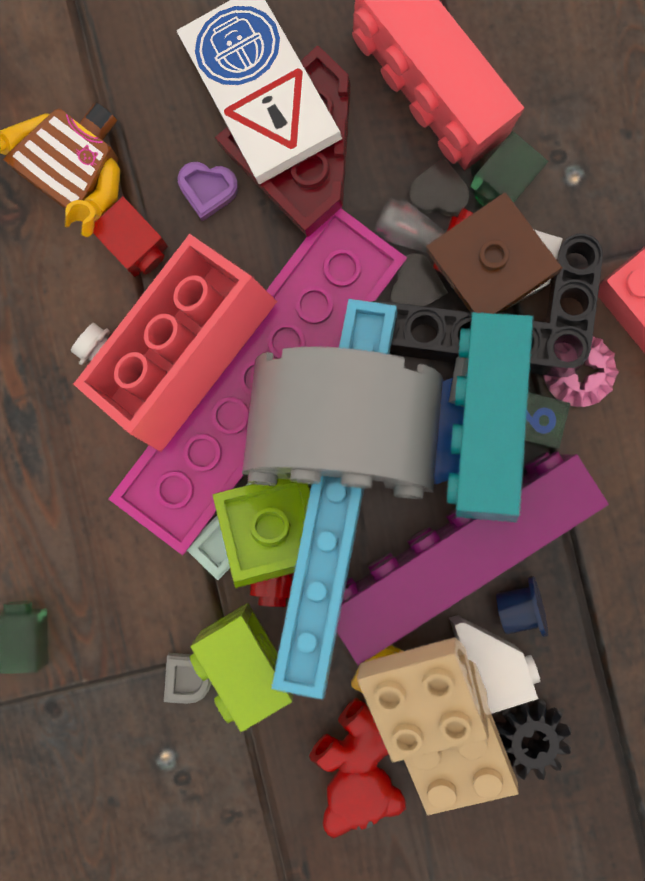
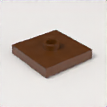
M506 192L426 246V252L471 314L472 312L500 314L559 274L562 266Z

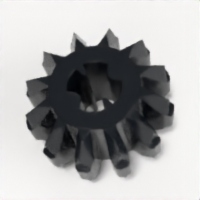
M538 698L533 702L531 708H529L527 703L517 705L518 711L512 713L509 708L500 711L506 719V723L495 722L511 766L512 768L515 767L516 774L520 779L525 780L531 769H533L536 777L539 780H544L546 775L544 767L549 764L554 770L561 771L562 765L556 756L557 754H571V747L562 741L571 735V729L567 724L560 723L563 715L556 707L547 710L544 700ZM534 731H536L539 735L538 740L530 739L526 746L522 741L523 737H532Z

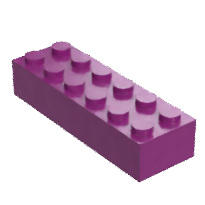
M558 451L552 454L545 452L524 465L527 473L522 475L520 515L517 523L456 517V509L446 515L449 521L448 524L437 531L427 527L407 540L410 548L396 557L391 552L379 557L368 566L370 574L356 583L352 577L347 578L337 634L357 665L359 666L360 663L373 657L608 506L609 503L578 455L559 454Z

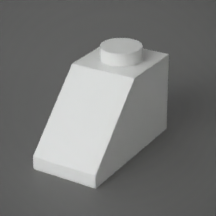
M458 615L449 618L455 637L466 648L468 660L473 661L477 665L487 691V703L491 714L538 699L534 684L540 682V677L531 655L524 656V653L516 645Z

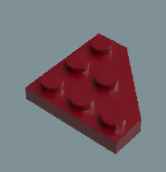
M316 46L300 62L340 130L341 140L267 181L258 184L228 126L215 137L219 146L307 237L313 234L343 207L351 89L348 73L319 46Z

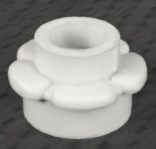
M92 323L80 335L71 348V352L81 359L79 361L80 365H85L95 357L108 340L110 335L109 329L103 330L97 324Z

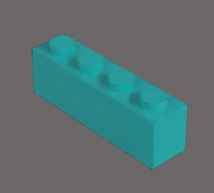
M472 312L471 329L461 328L459 358H468L467 376H457L455 405L465 406L463 425L453 424L451 454L461 455L459 474L449 473L447 503L457 504L456 517L516 523L519 518L533 316Z

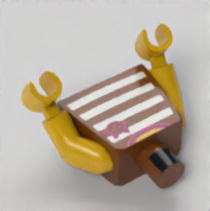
M95 102L80 122L58 108L51 114L44 113L0 130V153L6 155L3 160L16 173L65 209V227H70L71 223L75 221H82L81 235L84 237L91 236L94 231V221H97L118 200L120 181L119 158L114 150L103 141L116 124L117 119L100 104Z

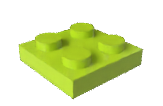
M277 478L276 486L251 484L212 494L235 588L295 573L310 497L308 483Z

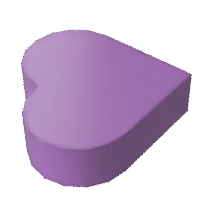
M190 162L185 164L179 171L178 185L202 222L232 202L238 193V182L235 174L226 167L216 166L209 169L203 163Z

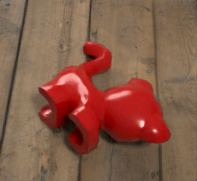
M358 698L352 700L338 718V722L348 732L347 736L343 740H338L328 734H324L314 745L309 755L310 760L324 771L333 772L339 769L327 785L328 807L324 812L322 822L325 832L332 838L344 835L350 830H363L372 827L384 817L399 816L406 810V800L402 791L392 785L391 778L383 769L377 766L378 762L385 756H388L389 753L369 706Z

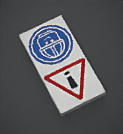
M230 0L176 30L258 184L267 181L342 139L340 130L266 0Z

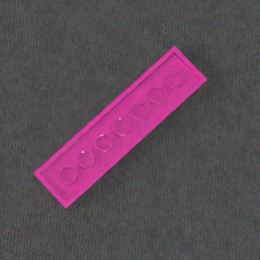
M340 208L313 234L305 238L266 291L277 303L163 451L160 452L149 445L108 500L181 555H184L216 513L212 494L234 489L244 476L242 469L255 359L265 352L273 353V360L281 359L284 348H339L348 299L368 302L376 301L406 262L407 257Z

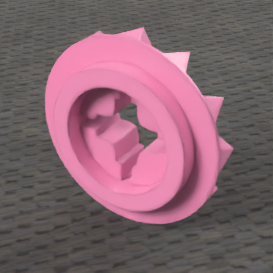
M593 337L591 351L588 359L585 361V365L598 369V372L585 376L581 384V390L577 374L569 377L543 375L546 386L556 399L569 406L586 407L599 403L613 390L615 378L619 373L614 360L615 353L609 350L603 343V339ZM564 342L554 345V352L560 360L573 362L577 359V352L570 344Z

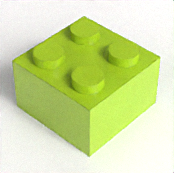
M249 603L201 630L190 647L194 653L189 658L194 670L201 680L210 679L218 693L214 700L220 714L227 723L234 721L240 732H243L293 701V693L272 689L278 652Z

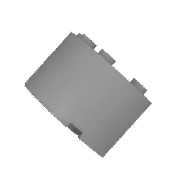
M334 347L284 348L282 358L274 360L273 353L265 352L255 359L242 474L248 476V483L265 486H276L277 478L290 479L299 483L319 484L321 476L341 478L342 486L352 488H371L372 481H382L385 488L394 489L393 496L423 499V492H433L443 386L442 375L424 364L417 366V372L404 367L405 358L365 350Z

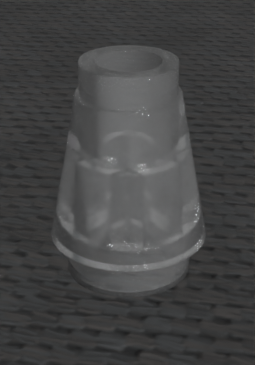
M392 197L384 206L374 229L375 232L383 235L382 239L386 242L426 253V246L447 232L404 198L398 201Z

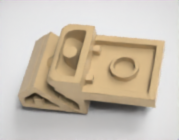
M456 637L360 663L357 681L392 763L401 760L405 761L427 815L519 794L518 781L487 703V691L477 665L473 661L468 660L466 648Z

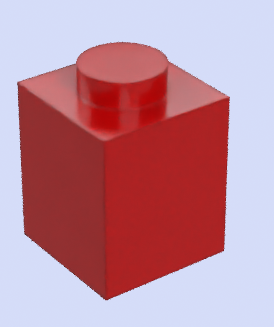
M123 196L94 223L93 234L134 277H137L141 272L144 274L150 273L163 261L165 255L162 252L168 248V245Z

